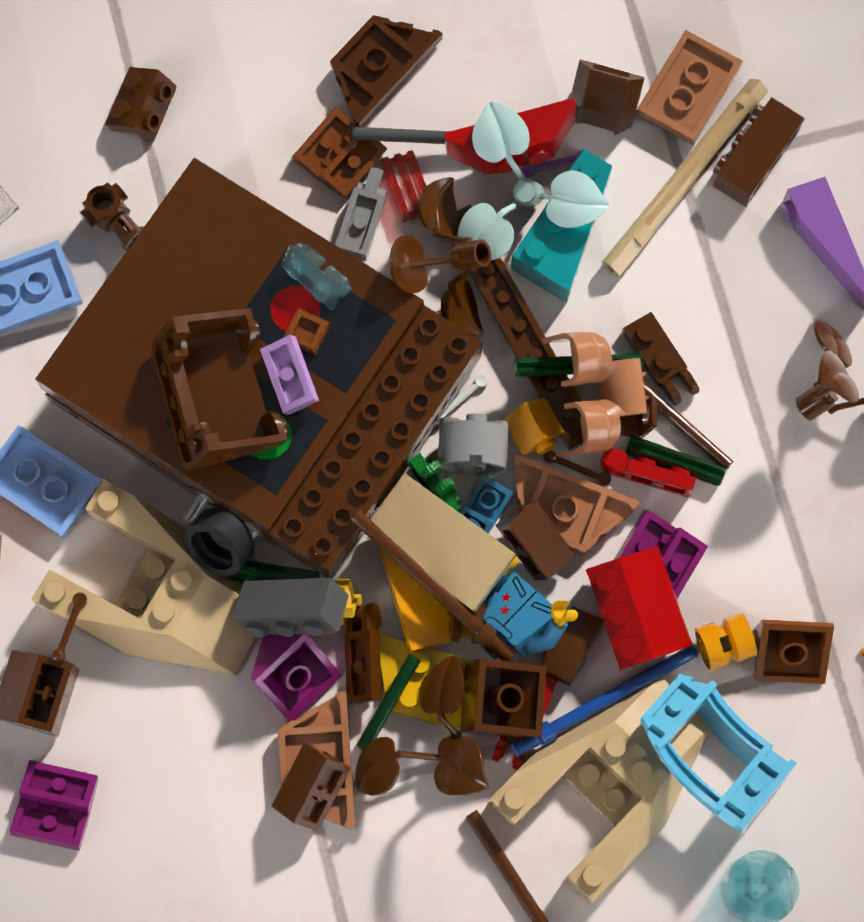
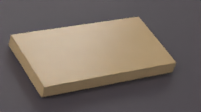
M405 473L370 519L450 594L474 612L478 610L517 556L509 548Z

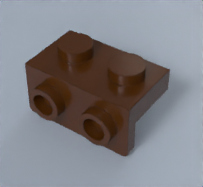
M129 67L105 125L112 131L134 133L146 142L153 143L176 91V85L158 69Z

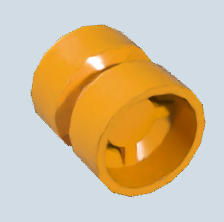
M743 613L723 619L720 626L713 622L695 628L698 649L709 672L728 666L730 659L741 662L757 656L754 635ZM723 637L727 649L723 650L719 638Z

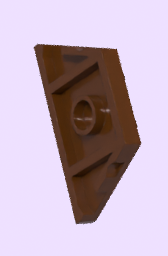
M373 15L330 60V67L353 120L358 127H361L436 47L443 39V33L435 29L432 32L413 28V24L405 22L395 23L388 18Z

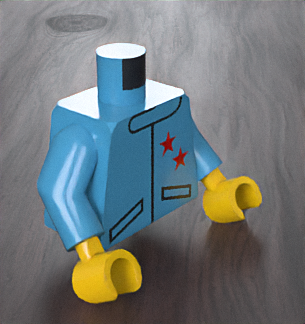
M516 556L487 596L483 620L497 631L496 636L508 647L510 646L521 657H527L529 654L533 655L555 648L566 630L568 622H573L578 618V612L576 610H567L565 612L566 607L569 605L568 600L555 601L552 605L516 572L511 574L508 570L516 567L519 562ZM487 646L482 647L494 660L498 658Z

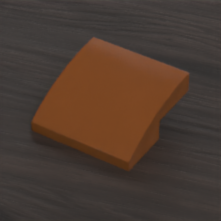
M335 107L291 158L328 188L345 198L384 154L387 148L380 141L353 139L351 132L358 126Z

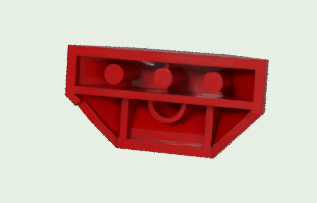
M574 98L517 113L525 122L530 137L527 150L522 154L512 155L518 167L527 164H541L555 156L576 121V102ZM475 125L444 133L447 156L484 175L512 171L506 157L500 162L492 163L484 160L476 153L472 142V133Z

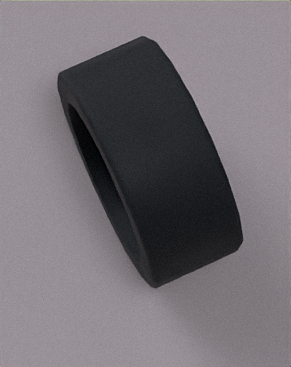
M205 509L185 531V543L192 557L203 568L217 575H235L254 553V539L247 526L234 514L224 509ZM209 533L220 538L230 551L217 544Z

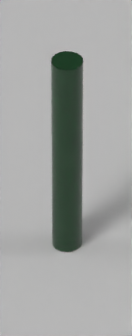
M408 654L357 743V746L362 750L377 738L421 662L416 656Z

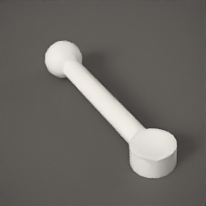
M484 374L477 375L474 384L450 403L441 418L450 413L478 388H485L488 384L487 376Z

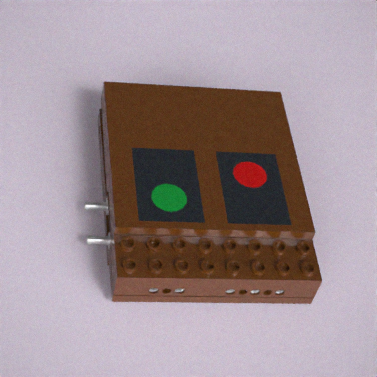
M193 158L35 380L40 388L46 392L45 395L51 403L197 496L183 516L184 522L187 521L198 503H200V506L187 523L189 525L196 520L206 504L214 508L224 509L234 514L247 526L254 540L259 536L269 544L276 545L311 569L319 572L325 578L333 579L364 533L350 518L359 509L369 519L373 517L409 466V460L415 457L482 357L483 341L426 307L424 300L420 297L401 291L391 279L198 159ZM251 308L253 319L259 325L260 335L249 352L266 413L276 412L280 418L285 420L287 425V441L273 449L200 469L186 470L179 457L153 360V340L174 316ZM300 308L329 321L330 327L315 356L301 350L319 401L287 415L282 412L260 349L284 337L297 309Z

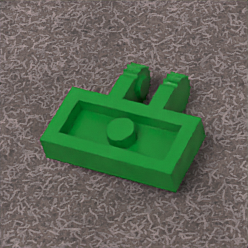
M421 453L409 460V469L420 484L460 513L461 507L459 504L462 502V499L454 489L455 483L450 477L442 481L439 479L442 475L440 463L437 460L433 461L431 458L425 460Z

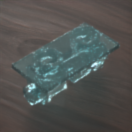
M299 242L294 247L289 245L281 267L286 270L291 278L297 280L308 289L316 300L324 303L333 311L340 295L345 297L352 289V286L348 284L349 279L332 265L324 271L320 270L319 268L325 264L326 260L311 248L309 244L304 245Z

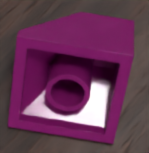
M273 634L266 635L261 640L251 680L290 722L296 720L342 674L308 634H293L292 637Z

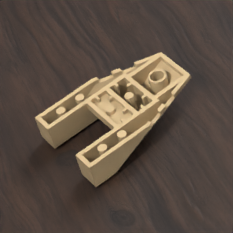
M103 479L86 506V511L93 519L148 548L118 601L114 605L50 569L31 600L38 607L68 623L74 607L73 596L79 592L84 593L87 597V604L80 609L74 627L130 657L152 659L158 662L174 663L236 676L257 637L246 634L244 628L232 619L243 584L238 579L217 575L203 568L195 561L187 549L185 543V531L187 528L134 495Z
M662 677L556 735L557 739L542 746L489 799V804L515 827L564 777L614 826L565 878L590 903H593L665 827L683 788L655 751L640 722L642 715L669 686ZM698 712L693 715L670 742L675 751L691 769L710 729V725L700 717Z

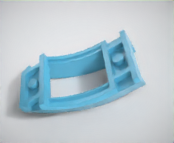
M679 674L642 715L640 722L655 751L679 783L708 810L738 832L744 833L748 825L776 790L780 789L797 762L793 759H790L788 762L772 750V744L742 721L721 697L716 689L718 685L712 680L707 684L692 681L694 676ZM696 712L710 725V730L737 758L747 765L723 796L706 784L683 761L670 743Z

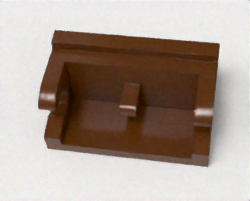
M532 501L527 506L521 505L495 525L534 580L550 579L576 557L537 501Z
M304 743L271 807L291 822L319 831L351 767L326 751L322 753L313 746Z

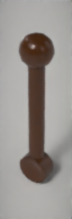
M549 450L544 454V460L547 463L556 462L592 477L601 486H608L612 478L608 472L599 474L566 459L558 458L553 450Z
M79 592L73 596V610L59 646L51 655L55 662H62L65 659L66 654L64 650L80 609L87 604V597L84 593Z

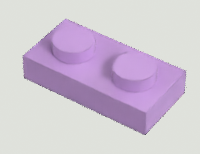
M288 335L260 349L284 414L290 415L319 401L295 336Z

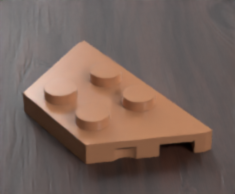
M516 453L514 456L518 507L523 504L527 506L532 501H537L570 549L585 555L632 514L639 505L640 501L523 455Z
M341 691L335 697L318 707L310 709L303 716L290 721L278 729L280 778L282 786L304 743L313 746L322 753L326 751L350 766L351 768L325 819L348 829H356L346 691Z

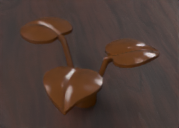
M454 178L439 179L428 184L420 194L418 200L420 221L424 227L433 229L432 234L434 237L458 244L450 250L449 256L424 260V251L421 243L412 235L400 236L391 247L389 256L390 274L394 284L401 291L413 294L422 291L427 286L426 266L450 262L454 268L462 272L448 281L447 286L449 290L443 292L441 296L442 316L471 335H483L475 296L470 283L465 277L469 274L477 273V268L489 265L491 250L488 243L483 239L472 241L471 237L462 238L452 235L456 231L458 221L453 193Z
M818 317L813 319L814 333L818 343L825 351L820 360L818 381L813 384L811 389L795 400L799 411L809 421H812L826 411L829 414H833L838 410L864 405V398L859 399L857 386L846 370L852 364L851 352L846 341L832 326ZM837 394L848 401L836 405L834 403L838 400Z
M449 656L433 667L424 677L419 689V702L423 711L428 714L437 713L439 722L451 733V736L445 737L440 741L438 754L403 750L395 752L393 739L389 737L376 738L363 749L357 761L355 784L358 791L370 796H380L390 791L395 785L400 772V765L397 759L402 757L438 761L439 764L434 771V781L438 790L446 795L462 797L489 789L484 770L483 754L479 744L472 738L462 737V732L455 729L445 718V713L452 714L458 710L464 696V675L457 656Z

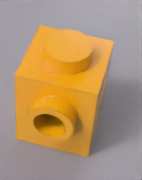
M546 398L525 402L503 419V421L509 423L508 429L512 440L522 455L537 452L538 455L548 452L556 446L554 441L565 433Z

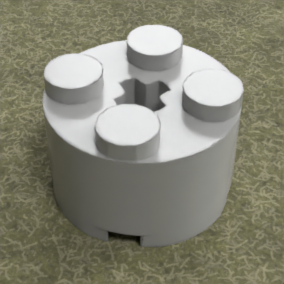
M475 413L467 414L466 420L454 417L440 418L438 461L442 466V470L455 474H463V470L475 471V475H495L505 472L509 423L499 420L488 422L487 415Z

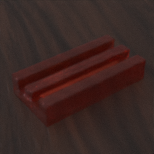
M413 150L407 151L405 155H401V153L395 154L390 159L389 157H384L380 162L402 222L420 218L418 198L405 163L408 165L419 197L426 187ZM393 166H397L413 211H408L393 171Z

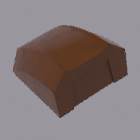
M580 59L571 93V98H574L576 102V123L582 122L613 131L615 135L631 128L645 77Z

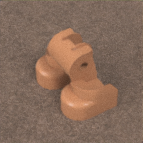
M569 332L543 338V344L570 341L574 375L570 380L562 381V387L594 383L599 386V400L564 404V409L577 408L582 415L580 423L583 446L577 450L557 453L558 458L608 451L616 445L620 438V417L648 413L646 400L649 399V396H645L643 376H646V372H642L641 359L633 358L612 361V353L607 340L593 332Z

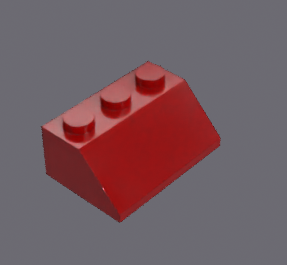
M659 546L586 569L620 670L693 646Z

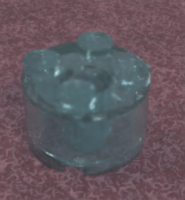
M753 851L737 858L730 863L722 878L721 893L724 904L729 913L741 922H778L791 912L799 898L800 887L796 872L783 857L771 851ZM758 879H760L761 885L767 886L768 889L766 893L761 894V898L758 897V892L752 890V885L758 883Z

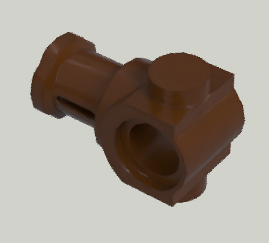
M107 182L104 185L92 188L88 192L86 200L82 202L84 209L79 213L91 228L97 225L105 232L112 231L122 242L121 247L127 251L144 227H139L129 216L130 209L124 203L128 196L117 183L111 186ZM107 200L111 202V205L105 210L96 209L97 205L102 201Z

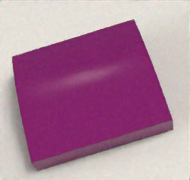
M643 510L614 559L659 546L672 587L678 599L708 546L681 527L675 528L650 510Z
M29 760L19 791L20 800L10 828L11 836L80 851L95 797L98 775Z

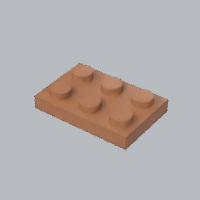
M685 30L637 108L636 114L694 145L741 68L743 61Z

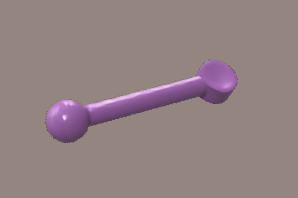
M583 150L578 151L576 155L534 166L532 164L524 165L521 171L525 174L526 178H530L534 175V172L575 162Z

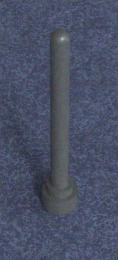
M355 127L351 135L353 139L360 141L445 144L444 133L450 131Z

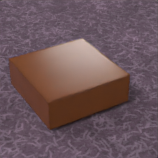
M298 308L284 337L288 335L295 336L300 349L315 356L330 327V322Z

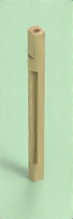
M748 80L601 262L611 275L615 277L621 276L668 215L768 93V89L761 80Z

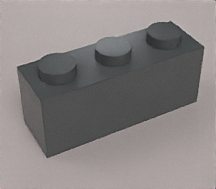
M332 578L244 581L232 619L244 628L246 634L257 638L273 634L292 637L293 634L322 636L323 633H338L349 595Z

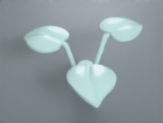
M489 102L485 105L474 126L472 142L476 153L488 162L497 163L506 157L508 164L519 178V182L516 183L513 189L515 201L501 209L498 213L489 204L480 203L475 205L465 213L458 229V237H471L472 241L485 240L491 250L490 261L502 257L511 248L514 242V230L511 223L502 217L512 210L518 209L521 205L534 207L540 204L542 199L550 200L546 209L547 217L554 224L564 228L586 225L599 218L610 206L595 182L589 176L579 171H566L558 175L552 181L551 194L544 193L542 186L538 182L526 179L525 174L517 166L512 155H519L527 150L530 140L528 128L515 111L497 102Z

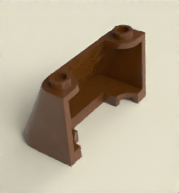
M251 308L174 316L153 340V360L179 457L186 470L200 469L273 449L287 441V425L285 420L280 418L276 412L266 413L249 352L260 335L259 325L253 319Z

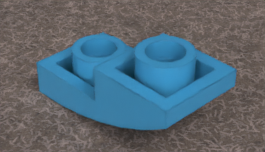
M484 475L468 503L463 506L460 514L489 534L515 492L489 476Z

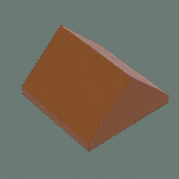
M761 620L755 627L757 647L755 681L825 684L834 624Z

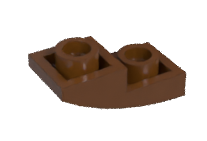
M574 606L570 610H576L578 618L573 622H568L567 628L556 647L547 650L541 666H547L546 676L568 686H571L585 664L587 652L603 629L604 623L602 619Z

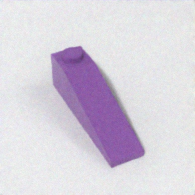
M824 176L787 189L783 202H781V209L787 221L791 220L794 230L858 305L864 309V268L826 177Z

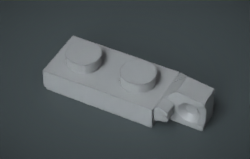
M374 167L370 168L366 184L358 182L357 187L353 188L335 243L342 250L363 261H367L387 195V190L381 189L384 180V170Z

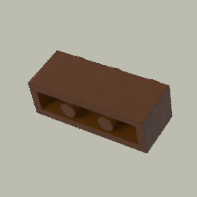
M772 97L765 106L759 104L749 119L752 125L748 131L741 130L732 142L731 147L734 150L729 158L723 155L715 166L713 173L716 174L713 186L747 207L800 131L805 118Z

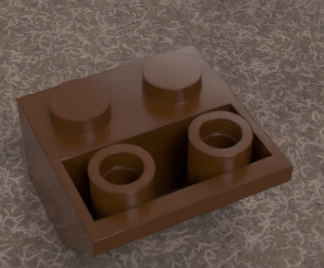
M12 650L0 685V721L59 737L80 669L73 663L66 661L55 662L52 657Z

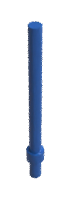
M694 646L684 648L550 723L547 721L543 722L542 738L523 737L511 744L513 752L519 757L540 744L542 746L548 745L557 739L556 735L697 658L698 653Z

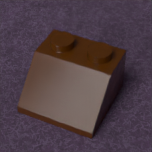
M483 658L466 661L460 732L489 736L542 738L547 666Z

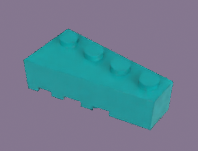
M583 149L569 171H579L589 176L604 196L610 180L612 165ZM547 203L513 253L511 269L567 303L595 220L580 227H560L548 219L546 214Z

